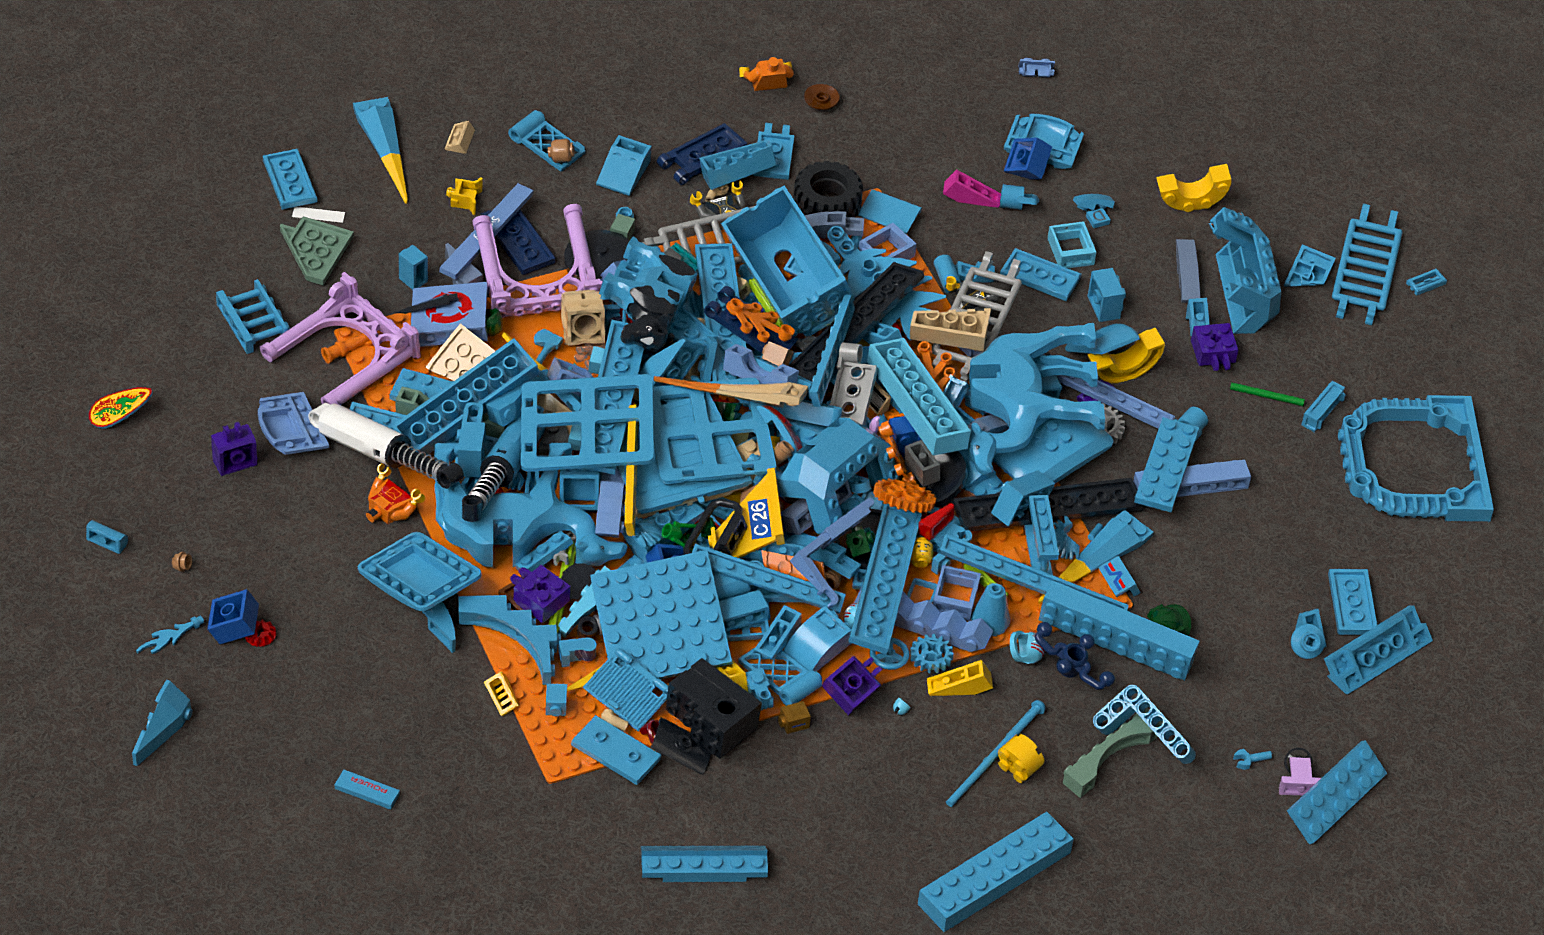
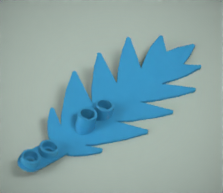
M833 226L827 232L828 240L845 260L839 270L843 276L849 271L847 283L854 299L863 293L893 262L909 267L917 264V261L903 258L875 257L885 253L886 249L875 248L860 252L840 226ZM924 275V278L916 286L932 280V276ZM910 291L882 319V323L892 326L900 318L903 332L908 340L911 341L910 325L913 312L930 310L920 306L945 299L946 295L934 292Z

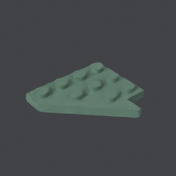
M305 216L301 218L296 228L280 224V231L305 279L324 285L353 239V231Z

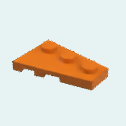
M761 550L764 567L810 582L790 562L794 556ZM812 560L826 580L824 562Z

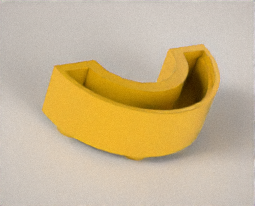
M1227 164L1209 167L1207 175L1193 183L1180 182L1175 178L1174 174L1156 177L1163 201L1174 209L1186 212L1210 208L1226 195L1231 186V176Z
M1153 328L1138 334L1140 340H1137L1131 348L1122 353L1087 354L1090 362L1096 361L1098 376L1108 383H1120L1135 379L1149 371L1161 358L1165 348V343L1157 329Z

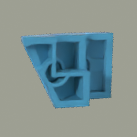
M1302 244L1284 286L1324 285L1336 258Z

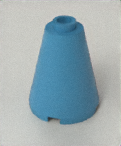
M997 583L989 584L986 587L971 615V621L979 618L985 621L993 630L991 636L1003 634L1011 621L1005 588Z

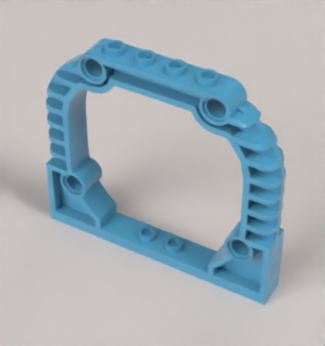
M1427 395L1426 400H1420V398H1415V400H1409V398H1404V400H1398V398H1393V400H1387V398H1382V400L1372 399L1368 403L1361 404L1359 408L1354 410L1352 415L1344 417L1342 427L1338 430V440L1342 442L1340 453L1344 455L1343 469H1346L1345 482L1349 484V490L1353 496L1362 498L1366 504L1369 502L1375 506L1377 511L1387 512L1389 516H1393V514L1399 515L1402 518L1405 516H1410L1411 518L1416 516H1422V518H1427V516H1433V518L1444 516L1445 521H1491L1494 508L1471 396ZM1385 420L1426 421L1433 428L1444 426L1455 432L1458 436H1466L1468 444L1467 456L1471 459L1469 468L1470 471H1473L1475 481H1472L1463 489L1449 488L1445 494H1402L1391 492L1379 486L1376 475L1366 468L1362 448V440L1364 439L1366 428L1373 422Z

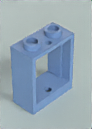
M894 223L887 225L859 242V251L861 252L867 249H874L877 245L888 240L898 250L886 257L908 260L915 257L916 243Z
M554 357L547 373L550 380L593 378L587 369ZM571 392L581 396V392Z
M942 565L933 605L940 612L956 609L965 620L970 621L981 573ZM944 583L973 588L969 602L941 596Z

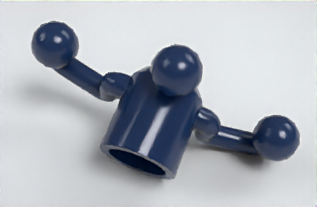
M1048 622L1038 624L1035 641L1049 655H1057L1059 657L1056 667L1061 675L1071 678L1079 674L1082 681L1097 690L1114 684L1115 676L1109 671L1101 673L1099 677L1100 682L1088 675L1091 671V665L1087 661L1088 653L1086 649L1092 648L1095 644L1092 635H1082L1079 639V644L1070 643L1066 645L1060 642L1052 647L1043 638L1051 635L1052 626Z

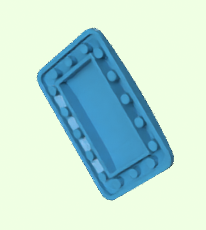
M1050 419L1036 429L1030 443L1026 447L1013 452L996 453L993 462L1012 479L1039 470L1054 483H1057L1110 449L1113 445V438L1105 430H1098L1091 422Z
M420 532L408 534L362 561L357 566L358 572L375 586L418 611H425L476 582L482 576L479 568Z

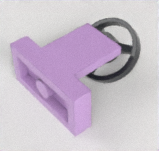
M1293 748L1285 755L1284 766L1291 774V777L1282 776L1279 785V795L1303 796L1321 779L1312 777L1311 768L1313 760L1307 750ZM1294 750H1302L1307 753V756L1294 757L1290 753ZM1287 757L1290 758V770L1287 766Z

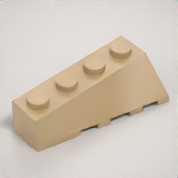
M984 308V311L967 309V311L956 312V309L948 310V312H939L938 310L914 311L910 325V339L984 351L991 308Z

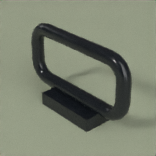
M726 499L712 501L705 509L685 543L683 554L692 553L691 549L713 511L717 507H727L734 509L735 512L713 550L722 551V553L732 556L748 528L742 515L741 505Z

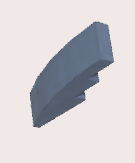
M1176 239L1177 274H1179L1181 302L1188 303V299L1200 298L1195 241Z

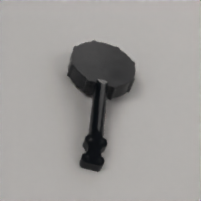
M574 563L562 572L561 579L571 586L570 602H579L582 598L580 594L584 587L592 584L590 575L594 574L596 570L591 565Z

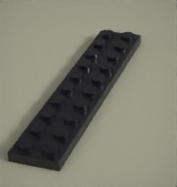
M893 262L853 301L855 311L844 342L858 344L924 278V272ZM835 321L788 365L798 370L799 376L813 382V376L817 373V365L822 359V351L826 348V340L830 336L831 326L834 325Z
M1132 478L1053 487L1049 495L1053 522L1058 519L1060 521L1064 520V516H1067L1070 520L1119 514L1124 510L1127 512L1143 511L1144 505L1134 502L1137 489ZM1001 493L955 498L952 502L961 526L964 530H970L971 532L1032 524L1030 509L1028 508L1023 511L1025 514L1021 518L1018 516L1013 518L1012 524L1007 526L991 513Z

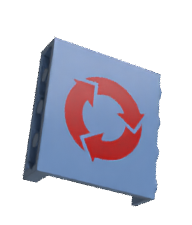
M487 282L413 288L412 306L442 296L443 294L457 293L459 299L450 302L449 305L411 313V326H414L419 332L420 347L443 345L460 323L482 341H488L486 307L487 298L490 295Z

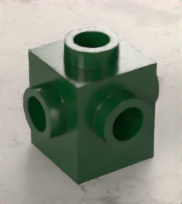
M861 525L852 528V533L846 534V544L848 549L851 550L853 557L872 551L875 534L871 531L870 527L863 529Z

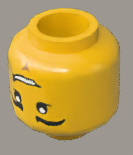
M918 537L915 539L910 562L915 567L923 568L933 561V544L924 537Z

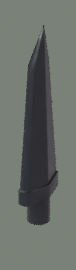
M457 293L443 294L395 313L407 314L449 305L450 302L459 300Z

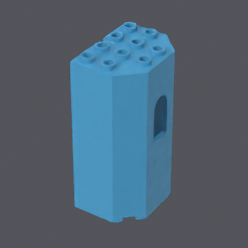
M785 185L775 189L764 198H760L756 202L755 207H745L739 213L728 217L721 223L729 241L773 310L779 315L782 324H787L794 328L795 333L793 336H797L798 333H803L804 336H811L834 321L835 315L839 311V303L842 302L844 295H852L854 300L847 280ZM782 251L790 252L803 273L789 281L785 279L775 263L776 255Z

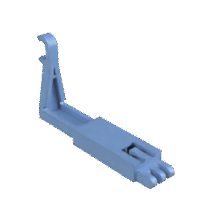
M872 498L866 499L827 527L814 541L797 552L790 560L793 566L819 590L817 595L820 596L822 593H825L830 598L831 602L828 604V608H832L838 602V596L828 585L812 559L808 557L820 548L822 550L858 525L871 512L869 508L874 504Z

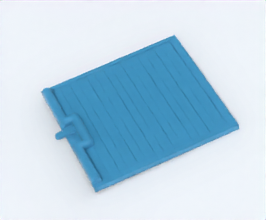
M705 395L704 399L709 422H724L711 395ZM690 398L661 405L666 427L695 424ZM628 422L620 452H627ZM640 422L638 426V450L640 449ZM730 434L712 437L718 464L743 462ZM697 438L668 441L673 468L703 465ZM654 448L653 462L637 465L636 510L638 514L641 513L642 515L680 505L683 501L697 498L700 504H704V495L710 497L748 487L749 484H752V478L750 475L736 478L664 484L660 480ZM627 465L617 466L621 478L626 486ZM694 473L683 474V477L694 476Z

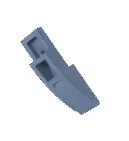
M840 211L805 215V218L819 238L826 239L828 230L833 226L842 227L847 235L863 236L864 218L846 217V212Z

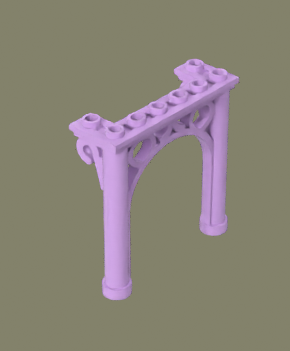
M570 204L563 209L574 256L573 267L560 280L545 285L522 284L508 277L500 266L491 218L481 215L473 219V227L477 232L488 284L491 309H499L502 318L561 310V295L567 292L563 290L567 283L575 285L578 288L576 291H600L603 281L595 277L580 205ZM577 270L579 271L580 280L574 278ZM502 281L509 286L506 291L503 289ZM556 289H558V293H559V294H557V295H552V294L556 293ZM518 290L524 293L525 296L514 299L511 298V293ZM529 293H532V296L536 297L529 298Z
M345 272L342 273L340 282L335 283L330 288L329 296L331 298L319 310L270 343L266 342L260 346L263 357L267 361L272 362L316 331L325 327L346 326L365 334L375 347L373 360L366 368L321 397L322 404L342 405L410 357H416L417 359L421 357L418 330L407 322L403 323L401 329L396 326L379 309H375L367 299L359 296L356 279L352 276L350 277ZM349 312H354L358 317L351 319L345 318V315ZM379 330V331H381L383 334H381V335L378 336L377 331ZM384 341H390V346L392 347L386 348L380 346V344Z

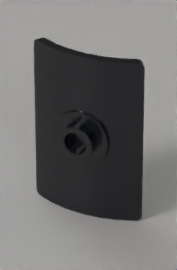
M660 717L651 748L703 775L711 753L701 744L695 742L689 731Z

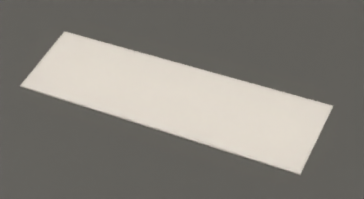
M294 207L292 217L302 218L305 216L315 220L343 223L345 212Z

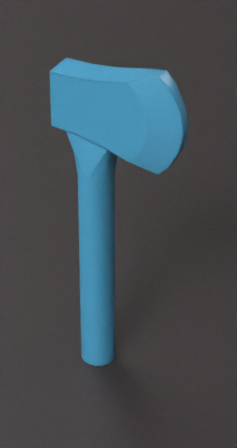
M546 329L538 331L534 336L535 345L543 346V350L536 358V361L542 364L552 350H558L563 343V337Z

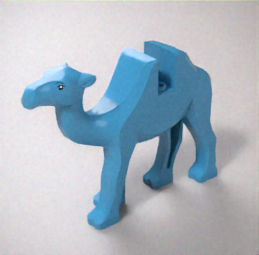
M1094 323L1068 327L1056 326L1041 333L1001 335L992 341L986 351L971 359L969 371L971 406L974 409L1000 417L1009 426L1006 432L990 433L981 430L977 423H972L968 450L977 472L984 475L991 474L993 472L992 462L996 453L1013 452L1026 447L1030 443L1036 429L1050 419L1082 420L1091 422L1098 430L1105 429L1104 404H1101V401L1073 402L1042 394L1041 378L1046 376H1071L1083 379L1091 387H1097L1098 372L1096 361L1080 362L1061 355H1043L1049 350L1067 343H1082L1089 349L1095 348L1096 334Z
M436 443L434 457L437 460L450 464L458 456L454 454L455 443ZM550 443L549 454L537 455V457L571 456L572 445L571 443ZM559 470L527 472L524 493L494 494L482 511L481 519L476 522H468L462 518V498L470 493L479 477H465L461 483L458 482L448 489L441 487L437 481L435 482L436 521L442 528L445 538L453 545L467 550L483 566L493 567V545H512L513 567H515L514 564L520 562L523 556L528 555L540 540L559 531H571L576 536L575 563L600 566L609 560L621 559L628 548L625 542L608 541L595 535L596 525L588 513L559 501L555 494Z

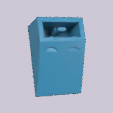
M618 135L611 146L596 185L629 196L651 162L652 146Z

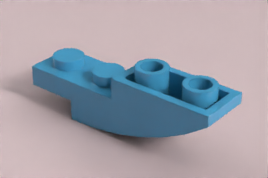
M801 534L792 535L785 543L806 547L817 537ZM834 542L823 550L820 548L808 557L812 560L824 562L825 566L848 579H851L861 567L860 563L845 555L846 548Z

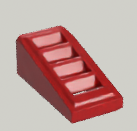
M950 503L919 521L918 533L931 541L954 519V504Z

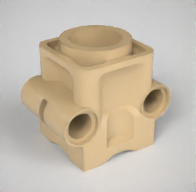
M581 290L562 293L561 321L564 328L565 345L605 343V308L603 300L600 299L599 291Z

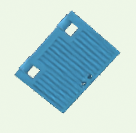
M619 648L615 650L583 686L584 690L607 708L613 710L621 719L629 722L628 724L638 732L664 704L668 694V685L665 682L656 678L634 661L629 654ZM618 658L626 662L622 668L615 663ZM656 687L663 691L660 697L652 692Z

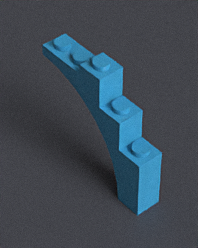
M506 595L458 596L459 624L491 628L516 640L535 660L541 673L543 685L551 684V677H555V665L551 664V661H554V653H557V645H559V640H561V633H557L556 625H536V618H532L531 610H511V603H507Z

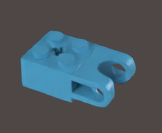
M470 402L465 405L461 429H457V441L459 442L455 443L454 454L458 455L455 458V463L462 468L464 477L480 478V466L485 459L486 430L485 423H483V405L477 402ZM477 410L478 415L473 417L469 415V412Z

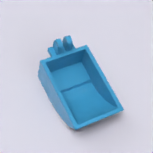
M824 606L797 629L783 651L806 670L817 672L852 644L848 642L851 626L847 622H843L834 610L830 611Z

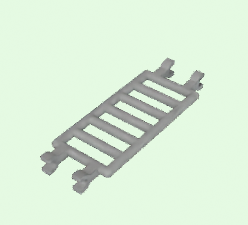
M742 209L659 228V236L644 238L642 243L648 246L663 245L664 251L671 247L667 234L677 232L681 246L691 253L684 230L694 228L699 244H707L701 226L711 224L717 243L723 244L725 241L718 222L734 216ZM740 256L734 257L735 265L743 263Z
M987 251L984 254L980 267H971L950 309H956V312L967 311L959 308L963 301L1000 312L998 318L990 317L989 324L994 325L991 332H987L986 339L988 340L984 351L997 338L1022 285V281L1016 279L1020 272V260L1013 259L1007 276L988 271L993 263V260H991L993 253ZM975 275L1013 285L1009 292L973 282L972 280ZM968 288L1007 299L1005 304L1001 305L966 295ZM934 343L932 354L937 356L932 362L933 369L941 361V354L948 352L952 355V360L965 363L960 371L962 375L960 380L968 383L972 357L940 349L942 344Z

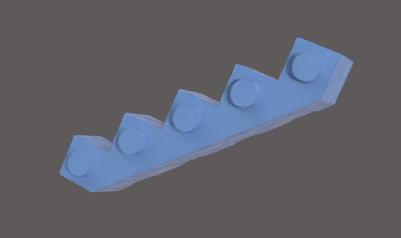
M617 468L615 475L602 472L595 535L619 538V533H623L624 521H621V516H625L623 500H625L626 488H624L625 484Z
M860 589V591H859V593H858V595H857V597H856L854 603L859 601L861 589ZM904 591L902 592L895 626L923 636L925 634L929 637L935 634L936 638L942 636L943 642L948 640L949 645L968 652L985 649L993 630L982 618L967 622L956 609L940 612L930 600L914 603Z

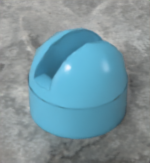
M899 697L893 704L894 712L900 709L898 715H904L911 708Z

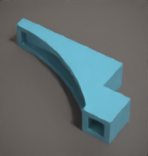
M604 566L601 571L598 569L594 574L611 570ZM592 584L584 587L580 594L582 598L579 602L575 601L569 609L571 611L567 618L564 616L560 621L558 627H560L559 633H561L562 637L566 638L573 628L578 625L581 618L597 610Z

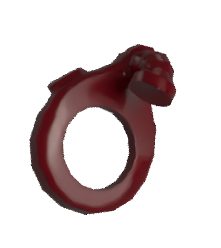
M654 719L640 728L642 735L648 733L651 744L659 721Z

